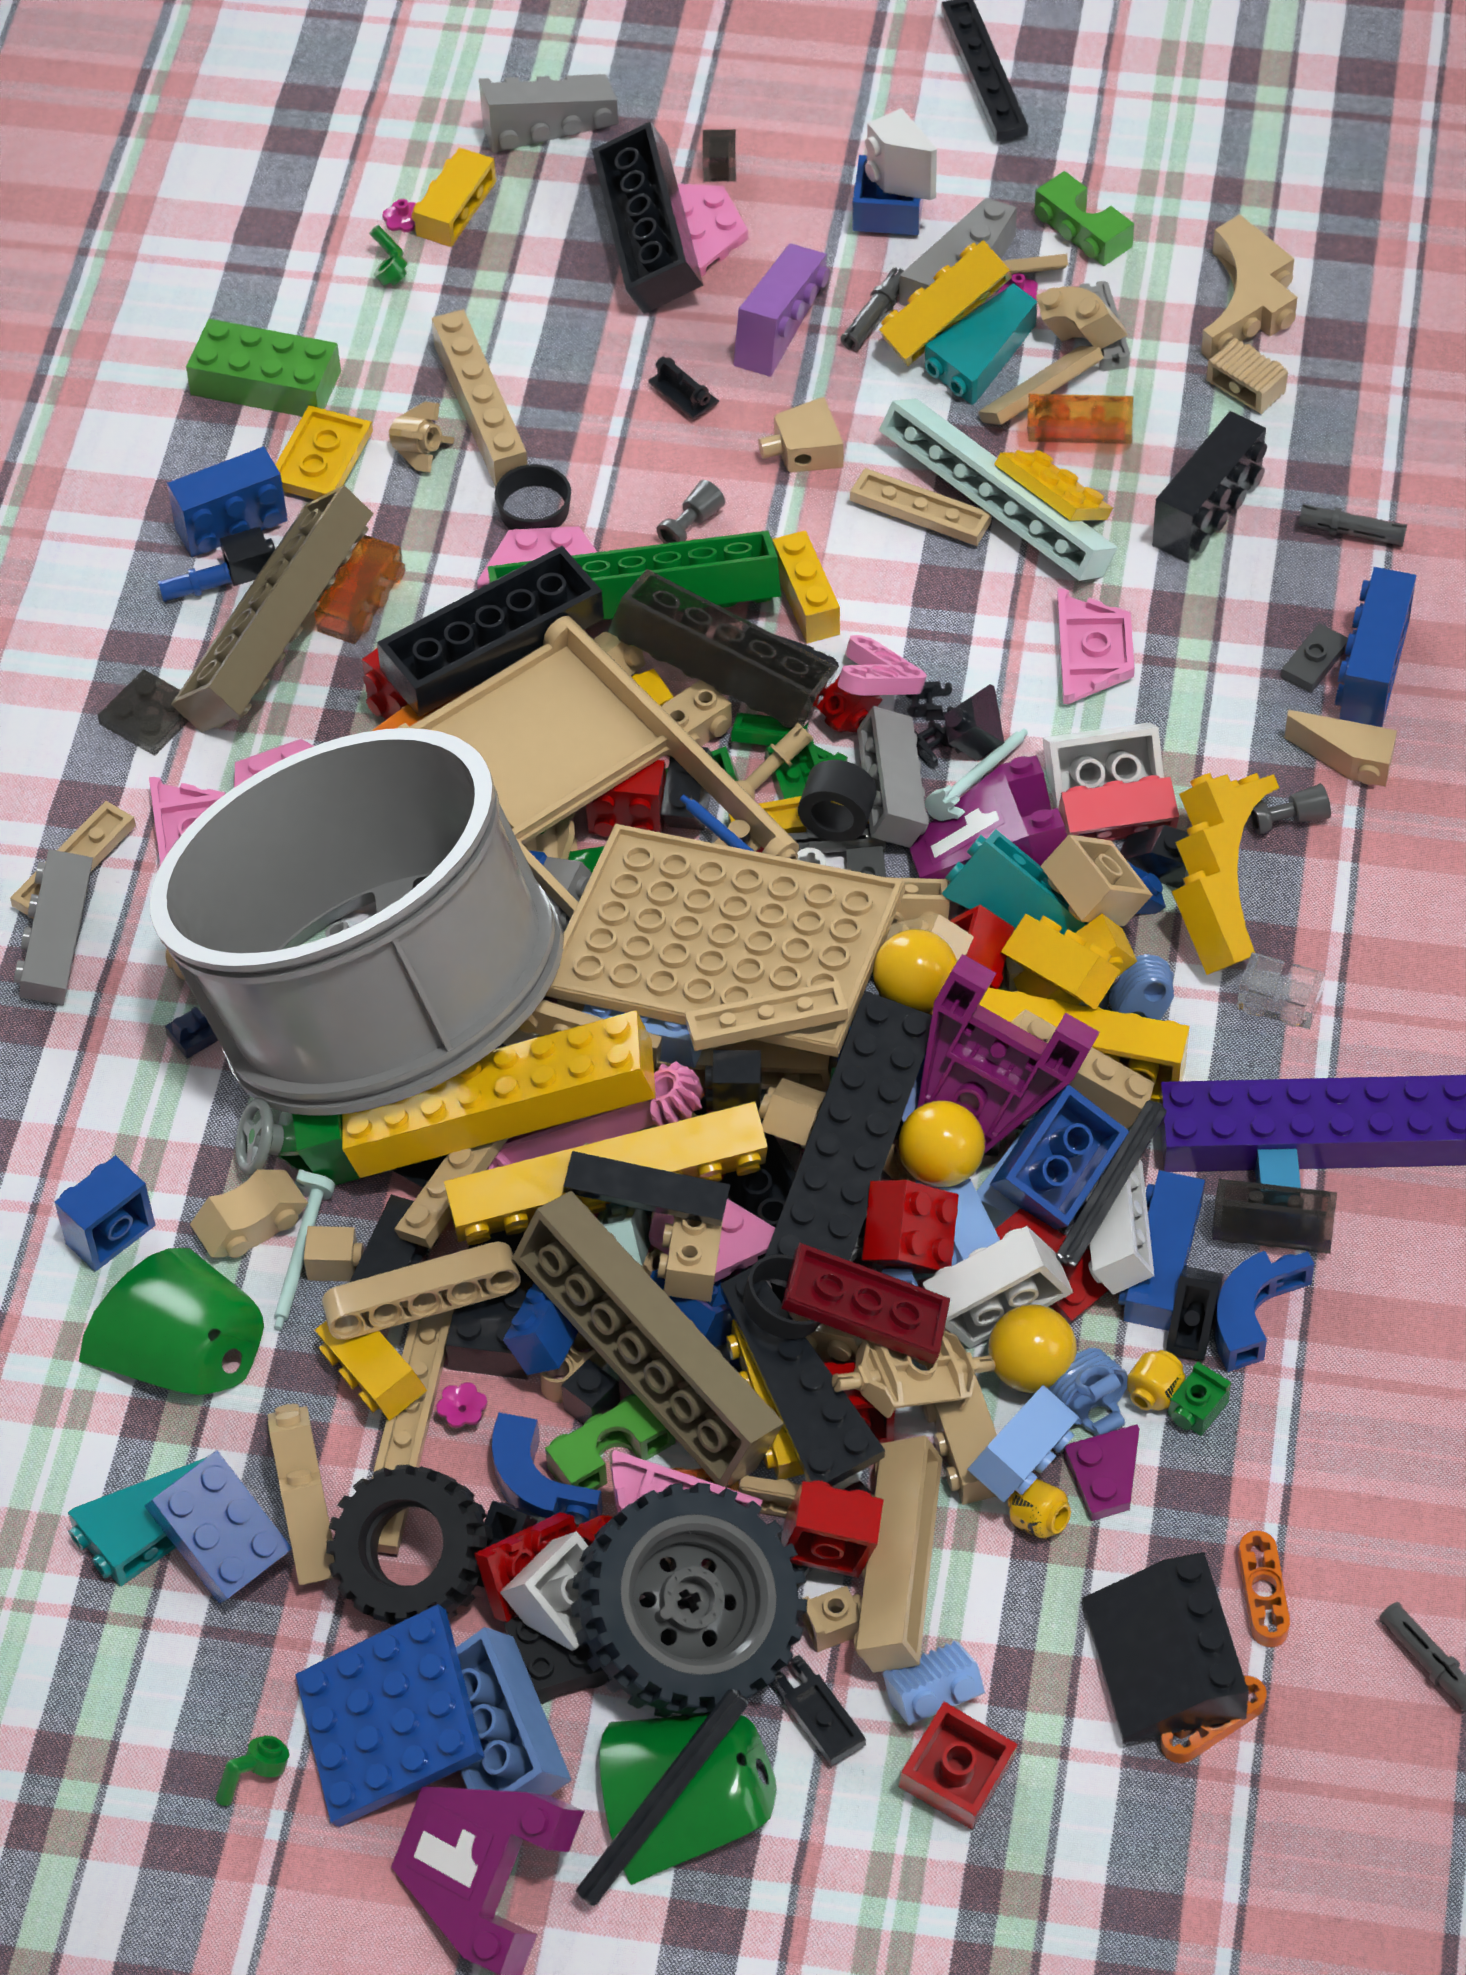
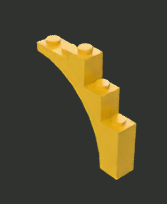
M1207 773L1191 780L1192 788L1179 793L1192 827L1186 829L1188 837L1175 843L1189 876L1183 878L1185 886L1171 892L1206 975L1256 955L1246 928L1240 902L1237 874L1238 854L1244 825L1253 808L1265 795L1280 788L1274 774L1260 779L1258 773H1255L1238 781H1230L1228 774L1213 778L1211 773Z

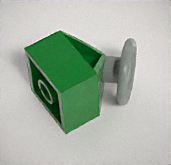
M260 1098L253 1099L244 1109L236 1136V1159L240 1170L244 1174L253 1175L257 1169L260 1170L263 1167L268 1155H275L297 1171L302 1169L330 1178L335 1183V1186L360 1178L342 1149V1114L301 1115L281 1111L278 1124H273L272 1110L265 1100ZM259 1110L261 1118L259 1119L257 1124L254 1125L252 1120L256 1112Z

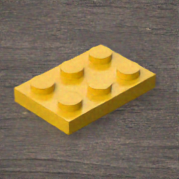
M308 405L275 464L281 474L283 491L315 500L343 486L373 432L372 421Z
M1016 450V452H1000L994 465L1068 520L1108 519L1113 508L1103 501L1104 496L1100 492L1089 487L1085 488L1078 483L1079 478L1074 473L1056 467L1052 464L1053 459L1048 454L1039 450L1034 452H1023L1020 450Z

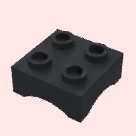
M520 1617L504 1622L505 1634L514 1637L541 1704L571 1691L604 1686L609 1680V1676L601 1667L593 1672L588 1665L587 1660L593 1657L588 1643L570 1650L525 1625Z

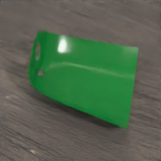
M168 1248L145 1258L111 1288L93 1312L83 1334L79 1362L177 1392L194 1395L211 1394L235 1387L246 1379L264 1330L263 1316L256 1303L244 1291L214 1269L191 1248ZM212 1329H218L220 1331L219 1336L214 1341H211L208 1333ZM238 1349L242 1357L241 1364L233 1373H226L222 1368L223 1357L228 1350Z
M710 1713L689 1717L679 1715L667 1718L610 1722L602 1734L599 1755L603 1801L612 1841ZM741 1715L623 1869L631 1885L741 1838L770 1820L776 1798V1779L756 1726L747 1717ZM737 1754H744L746 1766L737 1763ZM757 1759L761 1760L768 1776L767 1785L761 1781L756 1768Z

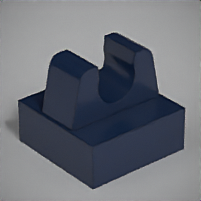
M198 1007L192 1008L191 1011L165 1025L166 1034L186 1059L218 1041L209 1022Z

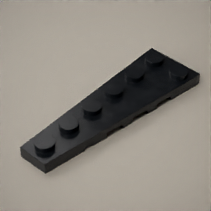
M749 1268L721 1283V1294L741 1337L747 1344V1350L754 1366H757L763 1379L765 1390L769 1398L772 1399L779 1418L784 1422L782 1427L791 1440L795 1449V1455L807 1481H823L833 1487L885 1458V1449L845 1392H836L834 1390L835 1386H832L833 1375L806 1337L800 1339L780 1338L764 1331L752 1321L743 1302V1295L751 1270ZM761 1280L753 1285L756 1295L769 1310L783 1318L793 1320L788 1311L781 1309V1301L766 1280Z

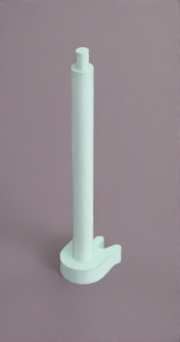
M1022 729L1020 732H1014L1004 741V744L992 751L952 787L948 785L945 788L933 791L925 800V807L928 813L939 821L960 818L965 811L954 806L960 801L959 797L1024 741L1028 731Z
M302 1169L298 1171L295 1184L303 1196L309 1198L274 1315L276 1318L274 1328L276 1330H282L284 1321L288 1320L304 1264L307 1227L315 1226L322 1200L330 1199L335 1188V1183L330 1178Z

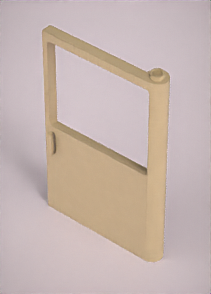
M570 616L558 618L550 625L544 635L542 647L409 727L404 723L398 727L427 729L446 733L465 741L479 752L489 768L498 793L499 803L536 881L570 918L575 911L578 901L523 844L665 755H671L735 820H744L750 825L751 836L764 848L762 853L798 859L799 844Z

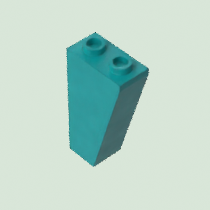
M1013 283L925 345V369L930 376L939 379L948 386L956 396L962 397L973 405L979 400L1036 326L1037 301Z
M997 829L987 839L980 835L967 850V853L972 857L966 865L959 861L945 877L950 884L942 892L943 896L968 909L982 905L1012 925L1014 930L1025 914L1040 921L1043 915L1062 927L1060 933L1063 935L1067 929L1076 933L1089 923L1077 920L1070 913L1068 902L1061 894L1051 888L1048 883L1049 877L1040 865Z
M206 1458L84 1503L68 1511L72 1528L68 1530L70 1537L80 1550L83 1551L88 1548L94 1555L92 1558L93 1564L104 1578L111 1576L122 1587L176 1548L144 1505Z

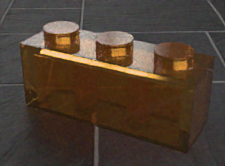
M1029 394L1027 419L1029 442L1133 444V396Z
M367 535L358 541L352 550V556L340 568L335 576V582L325 591L319 600V606L314 611L317 632L354 645L362 633L368 632L375 613L379 608L385 606L392 587L395 583H399L404 576L405 563L402 560L401 547Z

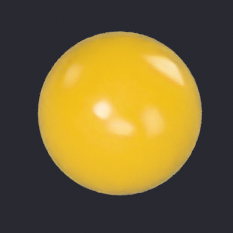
M922 929L901 931L885 941L877 952L873 967L875 987L881 997L925 1013L933 1011L934 1001L956 965L957 959L949 944L935 933Z
M933 1101L915 1109L904 1121L899 1133L898 1150L904 1167L912 1177L928 1186L946 1188L966 1181L976 1172L984 1156L985 1137L979 1121L968 1109L950 1101Z
M1022 1305L1005 1313L993 1327L988 1342V1355H991L992 1360H994V1372L998 1378L1007 1386L1024 1393H1036L1042 1385L1048 1389L1069 1369L1077 1354L1076 1338L1067 1320L1055 1310L1042 1305Z

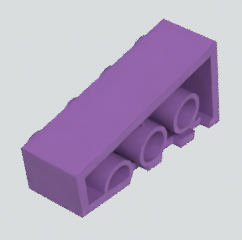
M789 243L738 308L733 366L769 377L773 375L821 287L824 288L827 284L830 270L826 268V253Z

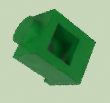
M1197 1361L1193 1366L1191 1374L1170 1398L1168 1416L1182 1429L1192 1430L1202 1436L1229 1403L1231 1382Z

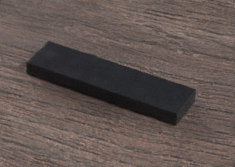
M572 1151L563 1193L572 1191L577 1196L721 1226L730 1184Z

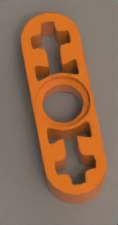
M1255 1530L1246 1533L1242 1537L1238 1552L1250 1629L1257 1643L1265 1647H1276L1285 1642L1289 1633L1290 1617L1276 1542L1270 1534ZM1252 1546H1259L1260 1551L1264 1552L1263 1567L1256 1568V1555L1251 1551ZM1265 1580L1272 1583L1276 1591L1271 1596L1263 1597L1257 1595L1253 1591L1252 1586L1257 1581ZM1272 1609V1623L1277 1626L1275 1632H1269L1268 1627L1264 1625L1265 1610Z
M1244 1676L1249 1694H1255L1254 1703L1248 1700L1247 1719L1231 1720L1219 1728L1201 1726L1192 1735H1190L1192 1730L1164 1733L1161 1736L1163 1755L1174 1763H1187L1256 1718L1265 1708L1267 1691L1264 1684L1253 1676ZM1176 1735L1179 1739H1183L1190 1735L1187 1747L1184 1748L1181 1744L1173 1746V1736Z

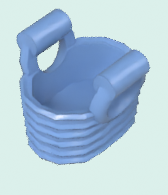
M1149 954L1137 956V962L1126 969L1120 975L1117 983L1114 984L1113 982L1107 992L1109 994V1002L1114 1012L1134 1013L1141 1017L1161 1020L1174 998V974L1168 962L1159 956Z
M1087 1348L1078 1352L1069 1369L1048 1390L1079 1416V1419L1074 1423L1075 1425L1082 1424L1086 1430L1095 1436L1115 1431L1125 1425V1420L1116 1403L1127 1389L1128 1375L1126 1370L1122 1369L1119 1364H1116L1101 1349ZM1098 1406H1103L1111 1411L1110 1414L1095 1423L1088 1417L1090 1410Z

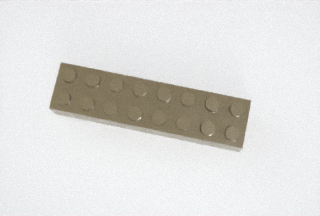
M345 485L305 504L171 703L201 733L214 727L220 729L228 721L234 718L240 720L249 712L252 707L250 700L269 681L267 674L284 659L286 653L283 650L288 643L299 636L303 629L301 623L319 606L317 599L320 594L329 589L335 582L336 577L334 573L352 556L350 549L353 544L360 541L368 532L369 528L366 525L374 513Z
M572 1191L537 1208L512 1257L515 1262L717 1485L728 1488L746 1475L754 1472L784 1424L775 1411L764 1402L747 1380L731 1366L721 1352L698 1330L693 1321L687 1318L669 1298L668 1294L655 1283L642 1266L616 1240L615 1236L600 1223L589 1208Z

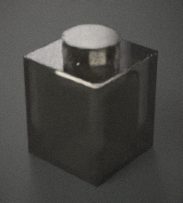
M736 129L703 130V182L736 181Z

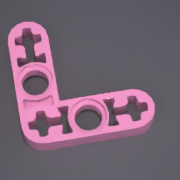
M861 635L850 636L845 655L859 665H846L842 667L838 687L851 694L863 696L912 695L922 692L927 677L924 671L874 639Z

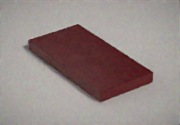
M799 1242L794 1253L781 1309L935 1365L940 1354L951 1298Z

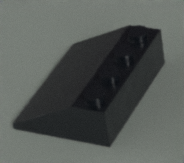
M1205 1552L1164 1559L1082 1598V1605L1123 1743L1161 1736L1169 1732L1177 1733L1182 1732L1181 1730L1198 1729L1201 1726L1208 1727L1229 1723L1231 1720L1241 1718L1242 1720L1247 1719L1249 1691Z

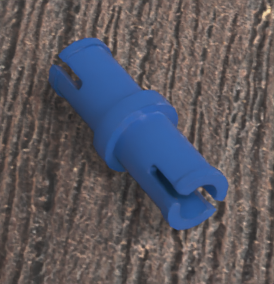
M226 562L195 571V568L188 569L189 573L162 581L158 580L164 602L194 593L196 597L202 595L201 591L232 584Z

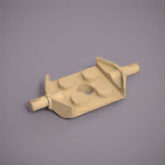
M945 1330L940 1354L935 1365L864 1339L857 1349L854 1373L834 1374L832 1386H835L834 1390L836 1392L851 1389L860 1391L886 1418H890L896 1408L961 1400L959 1406L964 1408L972 1396L976 1380L975 1374L993 1372L995 1370V1363L991 1355L972 1358L971 1353L965 1351L957 1335ZM911 1360H916L918 1363L925 1365L928 1371L918 1369Z

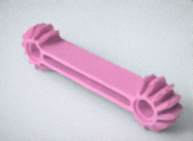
M677 1061L670 1066L662 1063L659 1070L654 1073L655 1099L511 1137L506 1141L487 1170L583 1146L586 1142L591 1144L630 1134L655 1124L661 1126L692 1118L691 1114L693 1111L702 1109L700 1100L705 1096L703 1087L699 1082V1077L692 1069L690 1070L687 1066L684 1067Z

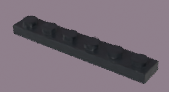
M942 1L941 13L996 142L1027 136L1028 124L975 1Z

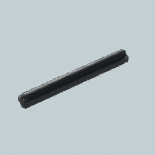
M1149 1100L1144 1104L1132 1124L1130 1132L1116 1151L1058 1249L1056 1257L1061 1264L1072 1268L1078 1265L1163 1121L1166 1109L1161 1103Z

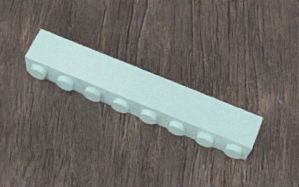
M918 399L892 401L879 428L881 433L1079 581L1104 576L1118 548L1083 521H1070L995 466L994 463L997 458Z

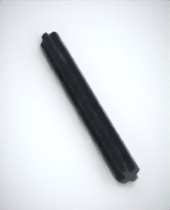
M732 1688L727 1690L576 1888L577 1895L586 1903L592 1906L597 1905L747 1708L749 1702L741 1693Z

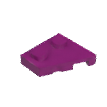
M1138 1424L1073 1442L1064 1447L1063 1454L1091 1521L1130 1510L1140 1431Z

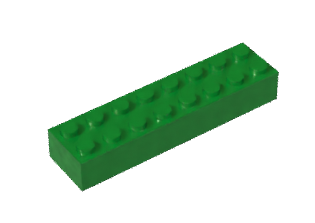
M769 530L572 555L576 562L602 590L604 619H611L613 621H624L631 618V616L642 614L656 617L673 610L694 612L704 606L712 605L731 607L736 605L737 602L750 600L756 603H764L774 597H781L778 557ZM531 561L487 566L489 583Z

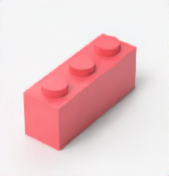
M1156 775L1146 776L1137 782L1130 783L1111 781L1105 783L1102 787L1095 788L1075 786L1061 793L1058 807L1067 836L1070 834L1111 841L1126 839L1128 835L1161 825L1176 828L1179 820L1171 777L1160 778Z

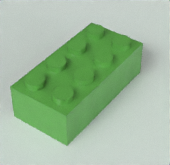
M208 318L186 365L190 394L193 396L302 417L308 405L325 409L340 376L341 365L338 343Z

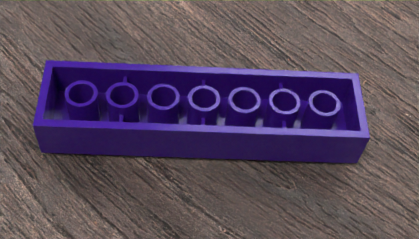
M1466 1075L1161 1082L1159 1103L1166 1109V1115L1160 1124L1163 1167L1166 1172L1255 1170L1257 1151L1262 1149H1297L1299 1169L1466 1166Z

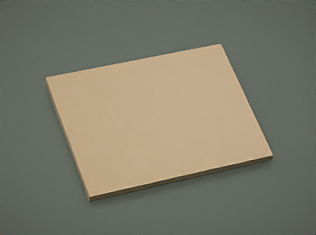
M615 824L563 934V953L560 966L545 996L625 1013L637 1010L639 1016L686 1025L685 1012L839 980L848 1007L849 1019L753 1039L838 1057L872 974L877 952L885 942L904 895L905 881Z

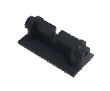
M663 356L657 360L655 364L657 375L649 379L648 383L691 419L694 420L719 403V400L709 393V389L705 385L698 384L675 365V361L671 357L665 358Z

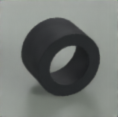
M842 760L820 762L811 769L798 805L799 819L810 832L821 838L831 841L853 840L865 831L877 794L876 784L869 773L853 763Z

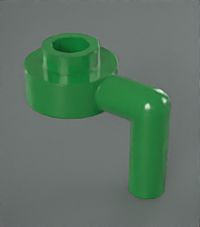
M376 225L369 234L389 256L378 266L374 276L383 286L389 283L394 286L407 274L405 270L407 261L403 258V250L380 225Z
M267 1735L252 1739L249 1742L245 1755L231 1759L226 1763L215 1798L216 1802L223 1806H229L232 1803L240 1775L252 1771L263 1777H277L283 1774L290 1755L286 1745L274 1736Z

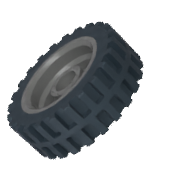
M682 1483L669 1485L658 1493L652 1490L642 1495L632 1504H628L603 1525L594 1535L595 1540L584 1550L580 1561L584 1564L582 1570L574 1576L572 1585L573 1589L579 1590L578 1600L571 1604L572 1617H580L582 1629L575 1633L578 1644L581 1646L588 1643L593 1657L587 1660V1663L594 1672L601 1667L610 1677L605 1686L613 1694L622 1689L631 1695L627 1704L637 1709L644 1705H649L655 1708V1716L667 1718L673 1713L689 1717L711 1713L727 1690L731 1688L748 1699L776 1679L775 1674L787 1666L793 1657V1654L789 1652L791 1646L801 1640L804 1628L797 1626L798 1617L807 1612V1599H798V1588L806 1583L804 1571L794 1572L790 1559L798 1555L793 1543L786 1547L782 1545L776 1534L783 1528L775 1519L766 1524L757 1516L762 1509L760 1505L753 1500L745 1506L735 1502L738 1492L725 1488L719 1494L710 1492V1484L697 1483L690 1489H683ZM662 1558L671 1559L670 1572L661 1569L660 1560ZM707 1559L714 1564L715 1570L713 1573L701 1567L702 1560ZM641 1594L655 1603L654 1606L651 1608L641 1606L639 1602ZM727 1595L731 1596L735 1602L733 1611H728L724 1608L725 1596ZM687 1600L690 1608L681 1610L677 1602ZM665 1629H670L671 1645L669 1646L664 1645L660 1639L661 1633ZM703 1633L716 1640L712 1647L704 1645L702 1641Z

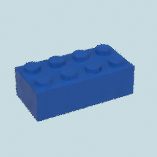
M1374 567L1370 581L1363 580L1359 601L1364 603H1360V606L1356 607L1352 628H1357V630H1353L1352 634L1349 633L1345 655L1350 657L1346 656L1345 661L1342 660L1338 676V682L1344 683L1338 685L1335 705L1341 706L1339 719L1383 727L1410 622L1417 575Z

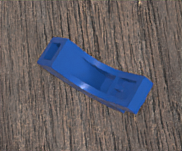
M1262 1251L1243 1261L1228 1276L1219 1294L1214 1330L1217 1351L1227 1372L1264 1360L1267 1338L1256 1318L1255 1312L1261 1304L1273 1297L1312 1284L1314 1262L1308 1251L1298 1255L1288 1254L1282 1256L1273 1263H1271L1266 1251Z
M498 1412L492 1434V1454L497 1483L508 1504H513L545 1518L560 1512L573 1515L576 1524L585 1523L602 1515L603 1506L600 1490L555 1482L545 1477L536 1468L534 1459L540 1442L537 1419Z

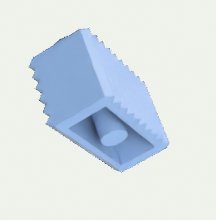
M953 1640L951 1645L946 1643L944 1648L938 1646L936 1651L930 1650L929 1654L923 1653L919 1666L885 1670L883 1672L892 1707L907 1722L908 1726L935 1715L943 1701L954 1707L985 1693L978 1664L961 1644Z

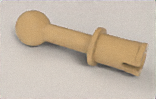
M797 722L776 745H770L774 752L745 781L738 780L736 782L755 799V790L784 762L790 767L792 765L790 761L812 742L814 738Z

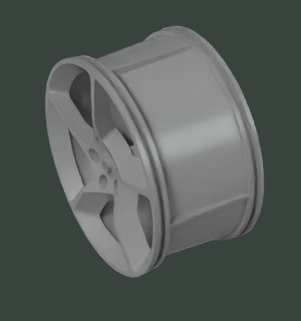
M382 729L341 737L300 751L256 773L218 799L184 831L164 858L152 885L149 901L153 927L163 945L176 961L223 1048L229 1068L238 1084L252 1098L263 1099L271 1108L293 1114L338 1115L374 1109L422 1093L463 1072L501 1045L533 1013L553 983L563 953L564 935L561 921L552 902L536 881L499 803L492 775L485 760L477 750L465 741L446 733L427 729ZM376 902L377 914L352 927H349L347 922H335L359 908ZM329 926L325 931V938L301 945L313 935Z

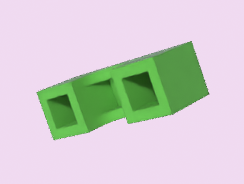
M1063 171L1035 190L1034 214L1042 222L1047 223L1058 231L1064 239L1071 241L1083 250L1088 257L1093 258L1102 266H1106L1133 247L1134 222L1112 206L1099 213H1086L1088 188L1066 171Z
M631 1394L608 1412L592 1416L585 1422L584 1426L572 1433L556 1437L545 1448L547 1468L559 1483L597 1490L607 1484L606 1463L601 1458V1455L606 1450L613 1447H624L631 1450L637 1458L647 1461L676 1444L675 1437L638 1396Z

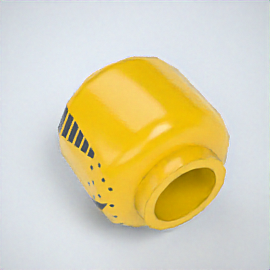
M1164 1350L1157 1352L1149 1351L1142 1354L1128 1374L1127 1390L1130 1393L1131 1401L1143 1410L1152 1409L1160 1411L1169 1408L1170 1398L1186 1380L1183 1365L1176 1356Z
M1036 1479L1022 1496L1015 1490L1008 1498L1010 1519L1014 1526L1036 1537L1046 1539L1054 1534L1061 1533L1069 1522L1071 1507L1068 1504V1497L1065 1492L1040 1479Z

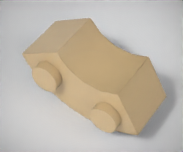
M1066 286L1050 288L1036 295L1043 322L1062 342L1071 338H1086L1094 347H1100L1101 350L1128 335L1121 321L1095 293L1087 289Z
M257 1169L247 1181L236 1189L222 1195L209 1196L190 1223V1226L211 1258L226 1256L238 1258L249 1249L265 1242L280 1231L293 1227L298 1221V1215L307 1206L308 1202L286 1170Z

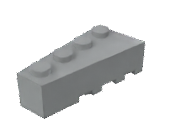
M606 74L566 75L563 80H552L549 76H537L536 81H519L518 77H507L504 82L492 83L490 78L478 79L483 129L493 153L619 124L617 98Z
M987 197L899 275V304L907 306L909 304L908 298L921 287L924 290L935 282L933 279L935 274L946 265L952 267L961 259L959 257L961 252L974 242L978 245L984 239L997 256L1002 259L1016 236L1017 207Z

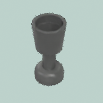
M699 481L682 504L684 512L676 520L668 518L657 526L656 532L664 544L686 541L687 533L685 530L693 522L703 523L724 507L725 497L723 493L710 481Z
M1321 783L1291 794L1289 796V803L1270 808L1264 801H1260L1250 814L1256 834L1260 835L1269 832L1274 821L1293 817L1296 823L1329 819L1331 817V807L1325 787Z

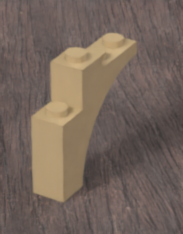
M1239 214L1216 228L1214 232L1213 254L1226 268L1233 283L1234 294L1224 312L1203 330L1201 354L1208 360L1214 357L1234 338L1241 342L1246 338L1253 337L1260 329L1270 337L1281 329H1287L1296 318L1297 296L1287 289L1293 280L1295 258Z
M298 1404L282 1405L275 1409V1413L268 1414V1427L299 1585L333 1578L328 1565L334 1563V1555L326 1553V1541L333 1540L331 1529H329L330 1522L308 1407H299Z

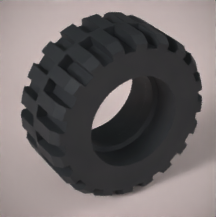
M396 1465L394 1470L382 1468L374 1471L373 1479L367 1480L362 1478L353 1485L356 1493L352 1497L343 1496L338 1503V1506L343 1509L340 1518L332 1517L329 1529L335 1530L334 1540L326 1541V1553L334 1555V1563L328 1566L332 1577L339 1579L341 1582L338 1590L344 1598L354 1602L353 1607L358 1611L385 1623L396 1625L437 1604L446 1609L448 1619H451L457 1615L456 1609L460 1605L468 1607L475 1599V1596L472 1594L476 1586H484L474 1553L487 1548V1541L493 1540L491 1527L484 1524L483 1519L487 1517L483 1506L473 1500L475 1495L466 1486L457 1483L456 1479L426 1467ZM417 1507L429 1511L437 1518L443 1534V1549L436 1568L427 1578L415 1585L404 1586L392 1582L383 1573L378 1560V1542L383 1528L394 1515L406 1508Z

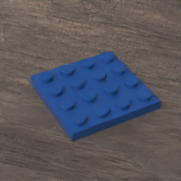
M439 1604L295 1674L330 1822L337 1827L350 1823L421 1789L422 1786H427L485 1758L446 1609Z

